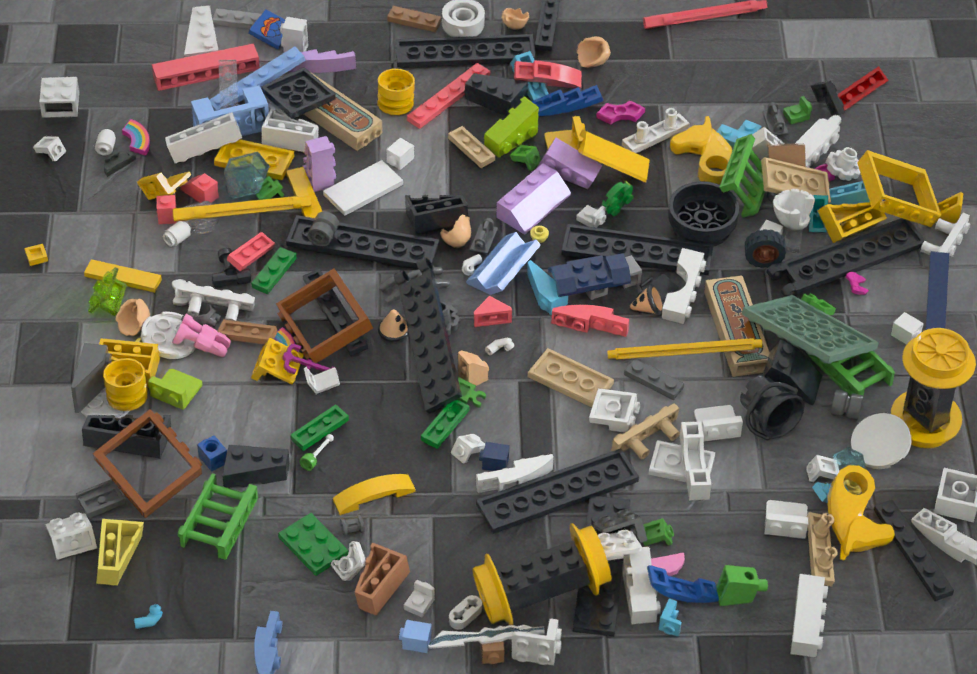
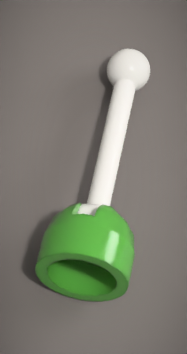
M332 434L326 436V440L313 454L306 453L299 460L302 468L311 471L316 466V456L328 442L333 441L334 437Z

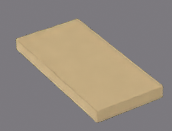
M767 157L761 160L764 191L779 194L785 190L799 189V191L808 192L809 195H828V204L831 203L827 172Z
M549 348L546 349L528 371L527 376L589 407H593L598 388L609 390L614 384V379Z

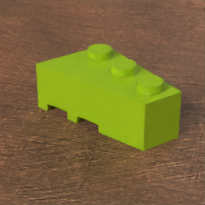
M525 96L520 100L522 103L515 109L511 108L508 111L510 114L504 120L499 119L484 134V146L498 158L538 133L539 107Z

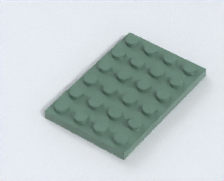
M793 295L743 307L742 315L749 318V321L760 324L765 330L774 332L779 338L790 341L793 346L806 350V353L815 355L824 363L844 360L845 358L868 353L878 348L879 342Z

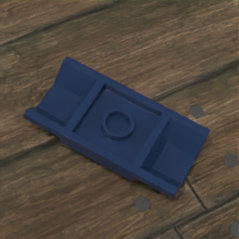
M624 253L568 261L566 264L548 268V272L552 273L556 282L558 297L631 284L629 265Z

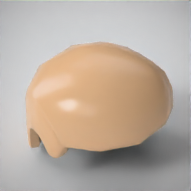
M506 8L502 13V21L508 28L513 30L522 29L529 19V13L523 14L521 8L516 10Z

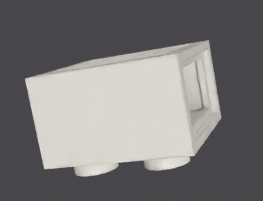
M49 77L41 79L39 102L42 118L78 117L79 87L77 77ZM47 103H72L73 111L46 112Z

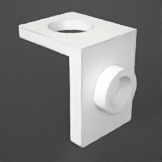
M307 367L304 368L307 383L315 394L340 385L336 368L313 375Z

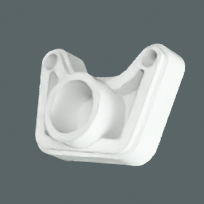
M352 541L349 545V554L340 560H333L331 562L333 569L344 581L352 580L366 565V559L360 543Z

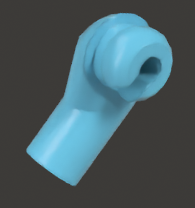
M157 604L151 605L150 613L146 617L134 618L136 629L154 626L162 617L161 607Z

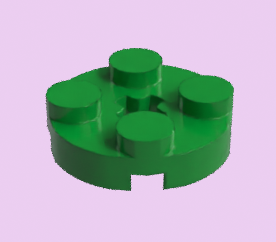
M624 181V184L622 182L617 183L607 193L606 196L609 198L606 202L603 200L602 206L606 207L605 211L608 214L616 216L625 204H629L633 200V187L627 181Z

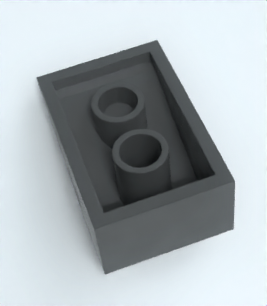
M84 343L71 385L75 413H80L105 388L104 369L111 363L112 358L108 352V345Z

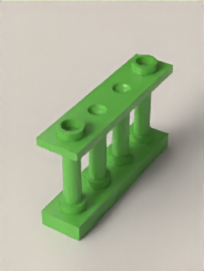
M752 134L736 139L719 187L723 192L733 190L744 203L741 214L743 218L758 213L765 194L761 161L752 150L755 141ZM749 158H750L751 161L754 163V165L757 167L756 172H755V170L752 168V166L749 164V162H748V159H749ZM744 170H745V171L749 174V176L752 178V180H753L752 184H751L750 181L747 179V177L743 174V173H744ZM740 182L743 184V186H744V187L746 188V190L749 192V193H748V196H747V195L744 193V191L740 188V186H739V185H740Z
M874 351L859 354L858 356L864 362L849 370L845 369L841 364L855 356L832 363H824L815 355L808 354L843 391L847 392L848 396L852 393L864 396L865 388L882 379L889 386L893 384L895 374L893 368L887 365ZM869 367L876 373L862 382L857 381L853 377Z
M212 473L209 480L204 482L203 491L184 526H180L178 537L180 538L181 547H185L189 538L214 545L218 549V558L226 560L258 500L257 486L251 484L243 492L217 485L216 474ZM213 493L238 499L240 503L238 506L231 507L210 501ZM205 508L232 515L230 522L227 521L225 523L202 516ZM197 523L223 530L224 533L222 537L216 538L195 532L194 529Z

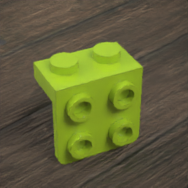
M169 369L162 379L152 376L148 381L151 397L182 410L186 408L203 385L202 380L175 369Z

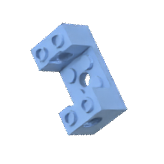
M260 85L243 89L245 104L214 111L208 97L191 101L193 127L233 112L242 136L262 132V125L269 112L268 103Z

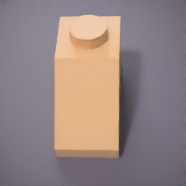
M462 350L458 352V377L476 386L488 380L489 367L485 361H482L478 355Z

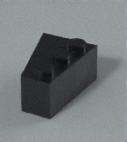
M474 73L465 83L466 100L505 116L510 114L508 111L511 108L515 109L522 103L520 100L524 96L528 97L527 81Z
M405 195L406 214L415 234L451 227L455 225V221H458L461 215L468 217V204L463 195H440L439 198H428V195H422V198H411V195Z
M229 445L222 475L223 487L230 489V487L242 485L244 488L252 483L261 482V484L287 480L290 465L289 449Z

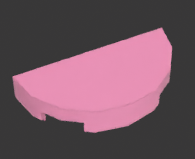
M684 553L652 558V566L666 569L668 576L676 575L684 565Z

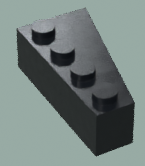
M88 415L82 427L83 446L100 448L138 418H133V415H125L121 418H115L114 415ZM163 415V424L167 428L171 427V415ZM150 421L113 451L160 459L168 440Z

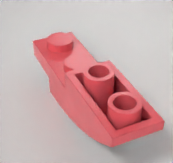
M536 60L533 63L519 61L514 63V80L547 83V86L579 87L581 89V71L575 68Z
M567 305L552 309L551 323L586 333H588L589 328L624 337L627 336L629 331V319L613 315L612 308L595 305Z

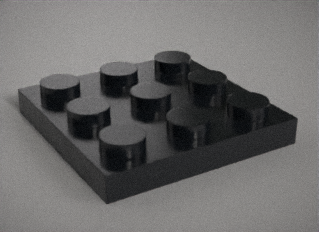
M305 67L261 86L263 94L291 119L336 100V94Z

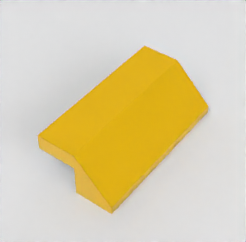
M581 130L579 136L584 139L579 147V153L646 182L649 159L586 130Z

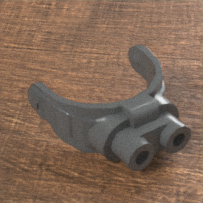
M201 303L200 311L204 313L203 315L192 316L200 325L206 324L215 327L222 317L208 303Z

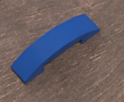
M651 565L647 567L650 585L666 597L693 603H710L719 600L715 582L701 578L691 582L668 576L666 569Z

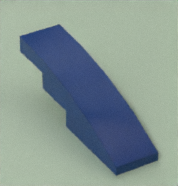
M595 85L583 91H580L578 87L562 93L560 89L531 102L539 107L538 116H546L582 109L602 102L603 98L598 86Z

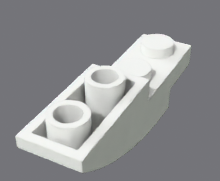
M553 454L513 461V468L476 474L477 492L481 493L497 489L499 492L547 475L553 470Z
M925 508L911 519L915 527L946 554L959 562L966 559L977 565V541L958 532L956 524Z

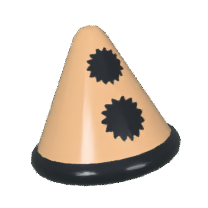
M649 284L631 303L630 308L636 311L660 315L663 307L656 287Z
M394 309L389 312L378 326L380 336L388 341H399L409 334L406 320Z

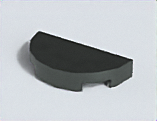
M119 152L110 154L105 158L104 173L107 177L135 161L136 155L127 152L128 154H119Z

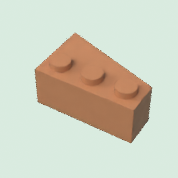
M372 543L369 557L365 561L364 572L361 573L355 590L359 609L377 615L408 576L410 569L406 555Z

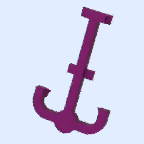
M297 344L289 345L287 352L282 356L285 370L292 374L296 373V369L289 366L291 361L305 365L309 370L311 367L324 372L336 368L333 366L328 368L313 363L310 359L307 361L293 356L291 353L292 349L297 352L301 349V346Z

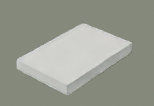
M657 440L648 475L686 482L681 445ZM704 450L705 466L711 474L715 452Z

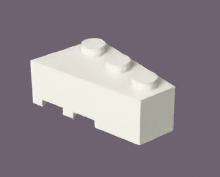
M271 108L262 125V144L304 152L305 142L318 138L317 125L302 119L298 121L291 119L287 114L281 115L276 113L274 108Z
M642 547L641 552L624 554L622 575L631 624L656 622L657 614L661 612L660 602L656 601L657 591L650 585L647 567L649 565L652 566L649 547Z

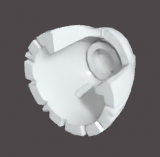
M799 189L782 191L773 200L776 217L784 227L790 230L804 229L810 222L809 215L815 198L811 194L809 195L808 192L799 191Z

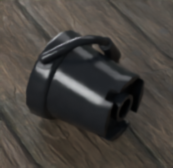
M759 375L753 378L745 386L748 389L746 394L742 392L740 395V402L747 409L745 415L746 426L754 435L767 441L770 438H780L788 434L796 427L804 413L805 403L797 395L798 389L785 383L774 382L768 376L766 378L763 375ZM751 415L759 423L763 433L753 428L750 423Z

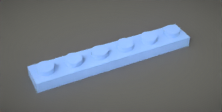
M294 46L211 98L210 103L214 111L236 105L244 99L243 89L258 85L261 87L274 81L306 61L305 57Z

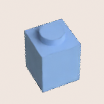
M406 620L405 628L401 627L399 633V640H402V649L427 653L428 644H430L432 636V624Z

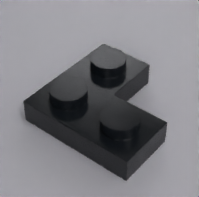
M831 80L811 85L817 102L825 101L831 116H839L845 113L843 109L844 104L839 99L836 93V86Z

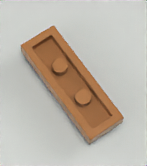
M393 6L387 16L388 22L436 32L441 23V16Z
M223 320L217 332L226 335L230 340L265 344L269 338L274 339L278 331L276 326Z

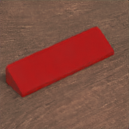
M879 66L837 94L844 104V111L888 81Z

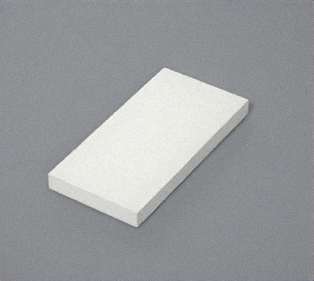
M381 160L325 189L323 195L345 216L402 186L403 179Z

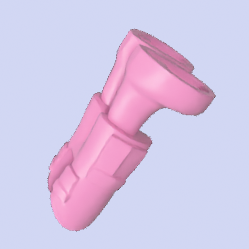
M185 314L172 342L178 345L184 339L192 340L195 342L193 345L195 348L219 357H225L227 349L231 344V340L226 335L218 333L217 330L206 324L200 325L188 314Z

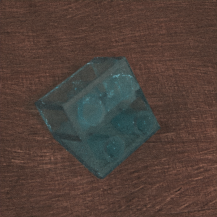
M259 152L229 159L224 175L230 199L256 194L261 190L270 166Z

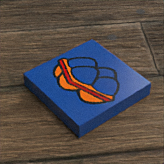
M265 9L249 29L248 34L278 50L281 47V39L283 37V34L280 33V27L285 22V19Z

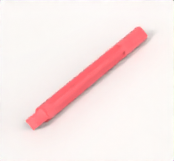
M749 0L643 17L644 28L649 29L756 12L758 9L767 8V0Z

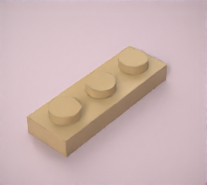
M463 126L448 133V139L480 168L495 161V155Z

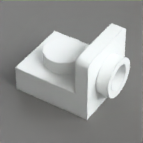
M44 136L33 147L36 153L49 154L52 161H57L66 152L59 137Z
M587 205L577 214L576 220L588 227L597 228L606 219V207L601 206L596 210Z
M816 455L808 463L806 470L809 481L814 482L819 476L834 479L839 472L837 460Z
M416 580L414 591L405 602L404 610L423 618L435 600L434 587L426 582Z

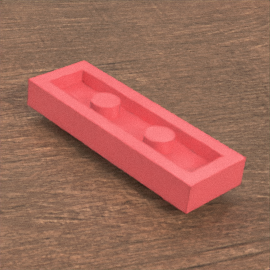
M260 232L229 254L226 260L239 271H242L274 247L275 242Z

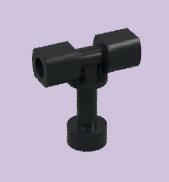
M222 248L218 251L219 261L224 263L225 268L222 272L212 273L214 288L227 286V282L237 281V284L251 283L249 268L239 271L226 260L228 255L232 253L230 248Z

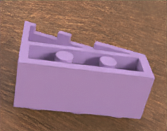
M327 136L306 141L304 153L305 155L307 154V157L303 158L306 165L302 167L305 169L314 192L325 190L333 186L334 179H336V173L333 169V166H336L333 153H335L334 145L332 142H329Z
M558 138L554 139L538 165L539 167L544 163L556 170L562 179L586 189L593 183L602 167L598 162L582 155L578 150Z

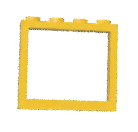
M868 150L857 162L872 209L928 227H932L941 217V212L925 169ZM878 174L912 185L919 206L885 195Z

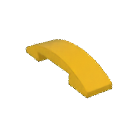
M384 475L365 480L345 489L333 497V502L339 515L359 510V504L394 493L398 498L414 493L416 489L409 475Z

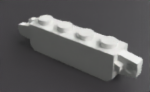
M833 115L829 120L819 119L796 142L805 144L806 167L810 168L813 163L819 160L823 153L828 151L832 144L838 141L839 124L842 120L839 116Z

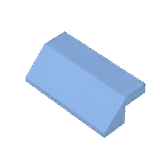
M516 232L504 236L468 278L466 283L489 295L503 291L539 248L540 243L537 240L524 243Z

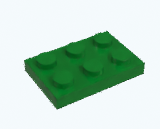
M309 513L278 533L279 539L315 576L330 568L333 560H340L349 554L348 549L312 513Z

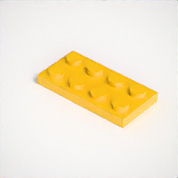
M239 139L234 143L221 146L214 159V166L283 180L294 158V151Z

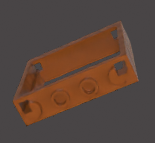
M335 268L276 303L280 310L277 314L281 321L286 320L287 324H285V327L290 334L294 333L296 335L293 337L297 345L303 346L304 349L301 350L307 360L310 358L313 363H318L373 329L367 315ZM336 286L358 318V321L311 349L290 317V314Z
M151 409L93 453L94 460L144 518H147L202 474V463L200 460L188 453L190 450L183 441L180 443L175 438L177 435L171 427L167 428L163 424L164 420L158 412L154 414ZM151 421L191 468L146 503L106 455Z

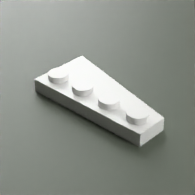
M210 5L192 8L184 58L218 51Z

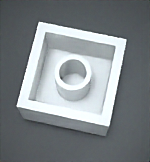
M944 468L933 513L974 522L977 511V475Z

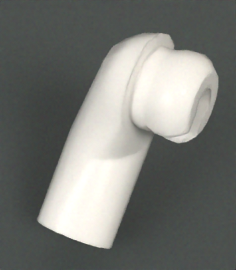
M477 254L464 260L462 272L468 276L472 275L474 266L482 263L481 256Z
M508 337L498 339L485 347V351L488 355H492L503 346L506 351H509L514 347V343Z

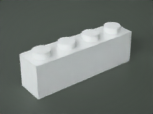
M233 112L165 137L174 163H178L194 156H200L212 149H218L225 144L234 143L241 139L242 135Z
M800 574L791 654L816 657L817 649H822L823 637H819V632H823L825 620L821 619V615H825L826 603L822 601L823 598H827L828 586H824L825 577Z

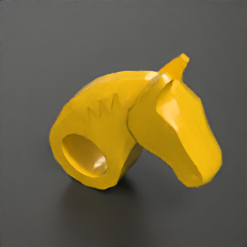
M709 116L705 117L703 125H693L686 131L673 136L670 141V149L675 155L683 153L701 155L698 169V178L701 182L721 184L733 150L724 137L712 128ZM711 168H718V169H721V170H723V171H712V170H710V169H711Z
M848 465L838 472L831 483L827 495L828 514L834 517V522L831 525L841 544L840 560L843 561L849 556L850 552H862L890 544L895 535L891 525L877 524L863 515L864 509L875 490V484L868 470L856 465ZM844 480H851L857 483L861 488L862 494L855 495L848 492L844 486Z

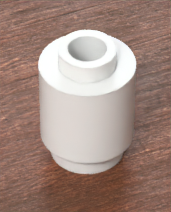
M104 129L98 134L95 150L100 155H110L113 151L116 137L112 130Z
M178 221L165 231L163 239L168 246H177L191 235V228L186 222Z

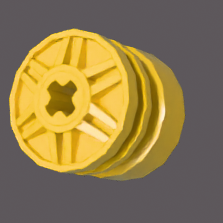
M389 69L379 75L377 105L380 110L390 115H401L411 111L414 107L415 78L411 73L402 69Z
M123 358L115 360L106 366L103 377L109 405L120 411H131L142 406L148 397L143 365L137 360Z

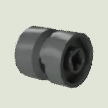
M319 212L308 231L309 240L317 246L324 247L329 245L339 225L337 217L330 212Z
M836 390L831 414L837 416L846 414L847 418L858 420L863 395L852 393L848 396L847 392Z

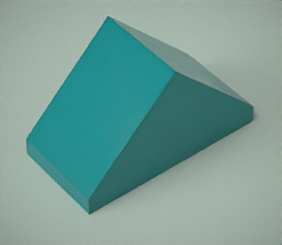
M812 195L815 198V202L809 215L808 232H827L817 210L828 204V195Z

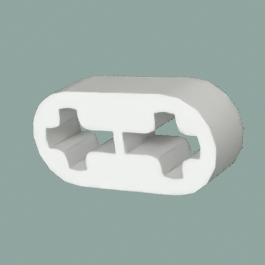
M471 595L460 602L449 613L450 626L460 630L471 623L482 611L481 599Z

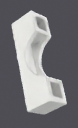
M682 248L677 263V274L685 280L686 285L677 292L667 293L662 308V319L684 324L686 317H690L692 309L690 303H694L697 294L694 290L695 287L700 286L701 276L699 275L700 272H704L706 261H703L704 253Z
M701 421L681 422L680 443L689 500H709L711 479L709 469H706L704 460Z

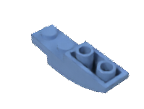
M270 611L266 628L257 626L254 643L257 674H275V670L280 668L281 657L278 656V638L276 636L277 633H281L283 622L280 621L279 612Z

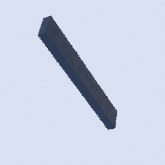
M930 252L925 330L932 328L945 329L949 253Z

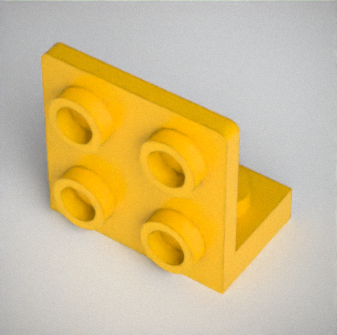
M185 172L171 176L168 179L162 173H157L139 179L137 184L148 200L157 199V196L173 195L177 187L187 183V178L191 176V173Z
M269 338L260 351L251 379L258 381L262 375L265 376L269 373L289 384H293L300 364L293 361L289 362V366L296 369V373L287 372L284 368L282 356L287 352L288 346ZM294 349L291 350L293 356L303 359L304 355Z

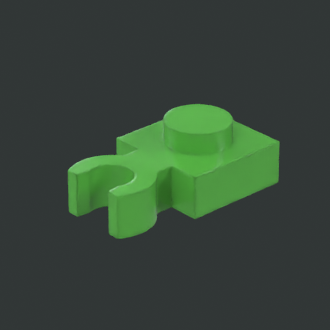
M809 293V296L803 294L801 299L828 315H834L836 310L835 307L823 299H817L811 293Z
M458 377L462 397L457 400L465 404L471 400L474 406L480 408L481 402L476 399L478 397L485 399L486 394L483 391L476 392V385Z

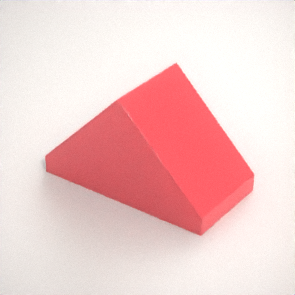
M488 296L474 311V327L512 323V308L491 296Z

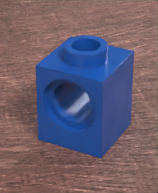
M215 435L197 444L199 458L211 472L225 465L227 449Z

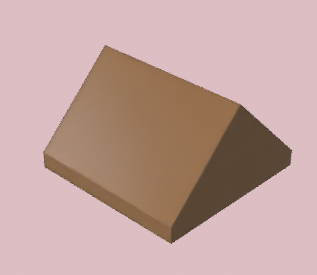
M804 143L767 145L768 158L806 167Z

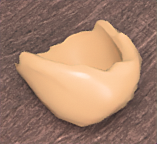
M601 37L585 38L584 41L578 44V61L585 68L603 65L611 53L608 43Z
M461 215L458 221H455L454 228L448 232L444 229L441 231V237L446 244L459 248L469 241L471 237L470 217Z
M128 299L120 307L115 319L118 322L120 333L125 336H135L142 330L144 321L150 316L149 308L142 299Z

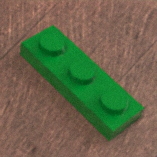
M280 247L251 283L252 288L269 294L296 260V253Z
M459 400L447 404L423 432L421 441L438 449L469 412V405Z
M334 405L292 433L290 439L304 451L348 422L349 416L337 405Z

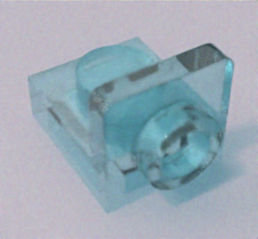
M850 447L833 455V459L837 460V463L843 467L856 465L866 469L863 454Z

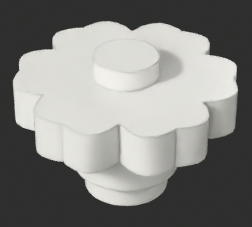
M847 147L842 151L837 150L836 153L830 152L825 162L828 165L827 170L832 175H838L840 179L850 181L852 178L857 179L860 175L857 164L859 160L854 149Z

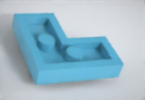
M745 120L738 130L722 124L717 132L724 137L731 147H734L736 139L754 134L762 126Z

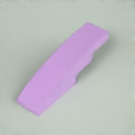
M316 49L301 53L306 61L288 72H295L304 67L311 73L356 69V58L354 51L338 55L335 50L319 54Z

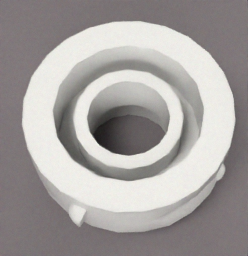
M452 0L448 2L442 9L443 29L451 37L479 35L485 23L484 8L474 0Z

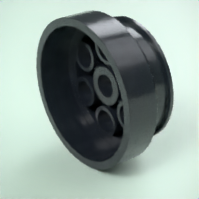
M692 182L681 186L672 194L669 201L668 219L675 235L682 240L714 244L713 247L722 244L737 226L739 203L735 195L730 190L723 192L719 188V184L712 182Z

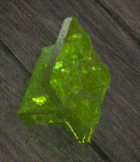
M115 267L110 272L107 271L103 279L95 283L93 287L94 294L88 302L90 304L88 312L93 313L98 307L113 316L119 312L127 284L116 279L118 268Z

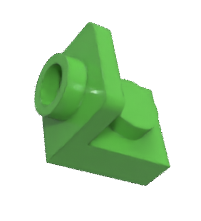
M802 96L800 97L799 104L783 108V115L790 124L809 120L812 105Z
M520 145L510 154L512 161L525 162L529 171H533L541 162L536 146Z
M270 176L252 189L259 200L270 199L277 193L281 197L284 196V193L281 191L283 186L277 179L273 181Z
M663 518L643 524L648 540L643 542L645 546L665 540L668 546L672 545L674 532L672 526L668 525Z

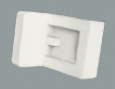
M475 434L459 436L452 448L451 454L462 463H467L471 454L478 453L481 449L485 448V443Z

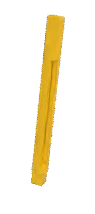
M293 196L174 208L172 211L174 221L301 209V207L311 206L312 203L311 196Z

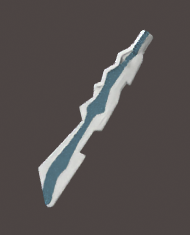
M514 625L499 626L495 629L484 627L479 633L441 631L428 644V647L464 646V642L479 641L481 644L495 643L512 639L513 632L545 635L544 627H530L527 625L518 627Z

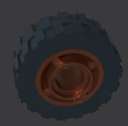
M771 229L758 230L751 233L744 242L746 260L755 267L769 268L773 264L783 262L782 260L786 257L785 239L777 231Z

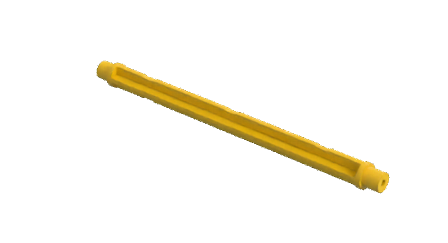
M754 338L615 348V350H608L607 354L608 359L616 358V360L755 350V348H763L762 339L754 340Z

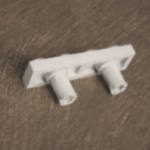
M668 108L665 120L648 127L646 122H638L637 132L622 139V146L638 153L689 129L690 123L680 113L677 114L674 108Z
M962 213L955 224L939 218L935 229L949 234L947 239L940 247L924 241L920 252L930 255L931 251L949 253V256L952 257L955 253L956 245H960L963 234H967L970 228V223H968L970 215Z
M190 282L179 284V297L191 299L188 308L190 316L199 315L202 302L228 307L225 320L231 321L237 320L239 309L252 312L254 310L255 297L249 294H237L230 290H216L210 286H196Z

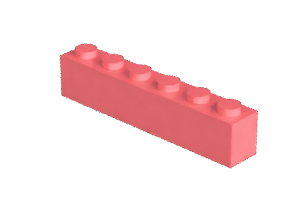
M254 43L152 64L153 78L158 91L256 71L260 68L259 56Z

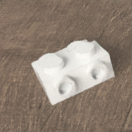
M598 388L589 416L590 423L609 425L610 431L627 432L635 425L636 417L634 413L638 414L640 410L637 394Z

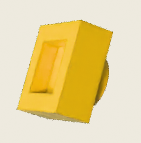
M43 244L25 248L30 266L48 262Z

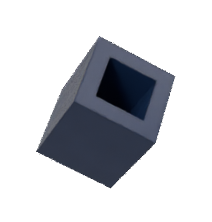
M486 442L485 448L480 450L479 461H482V470L497 471L507 468L510 445Z

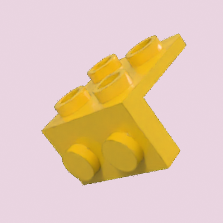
M580 116L572 117V130L546 132L544 134L547 150L555 138L579 150L584 139L579 135L582 129L585 130V124L581 123Z

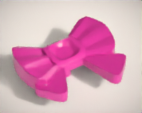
M855 272L847 273L845 277L850 281L852 293L865 295L869 290L861 287L859 283H864L866 279Z

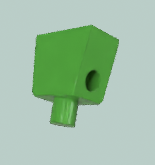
M725 565L716 586L719 606L751 603L757 592L767 591V579H758L756 569Z

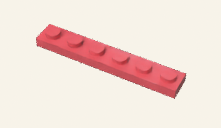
M476 63L407 115V121L421 129L465 95V83L474 73L490 76V70Z

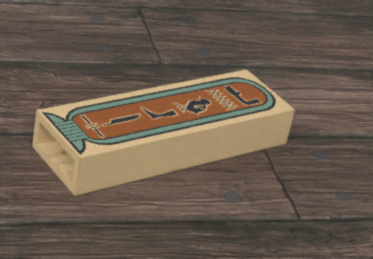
M318 78L336 94V100L305 113V116L356 151L382 134L381 119Z
M743 276L706 280L704 293L720 341L754 338V340L762 339L763 348L724 352L732 377L763 373L770 352L760 324L751 322L749 318L742 315L743 307L753 305Z

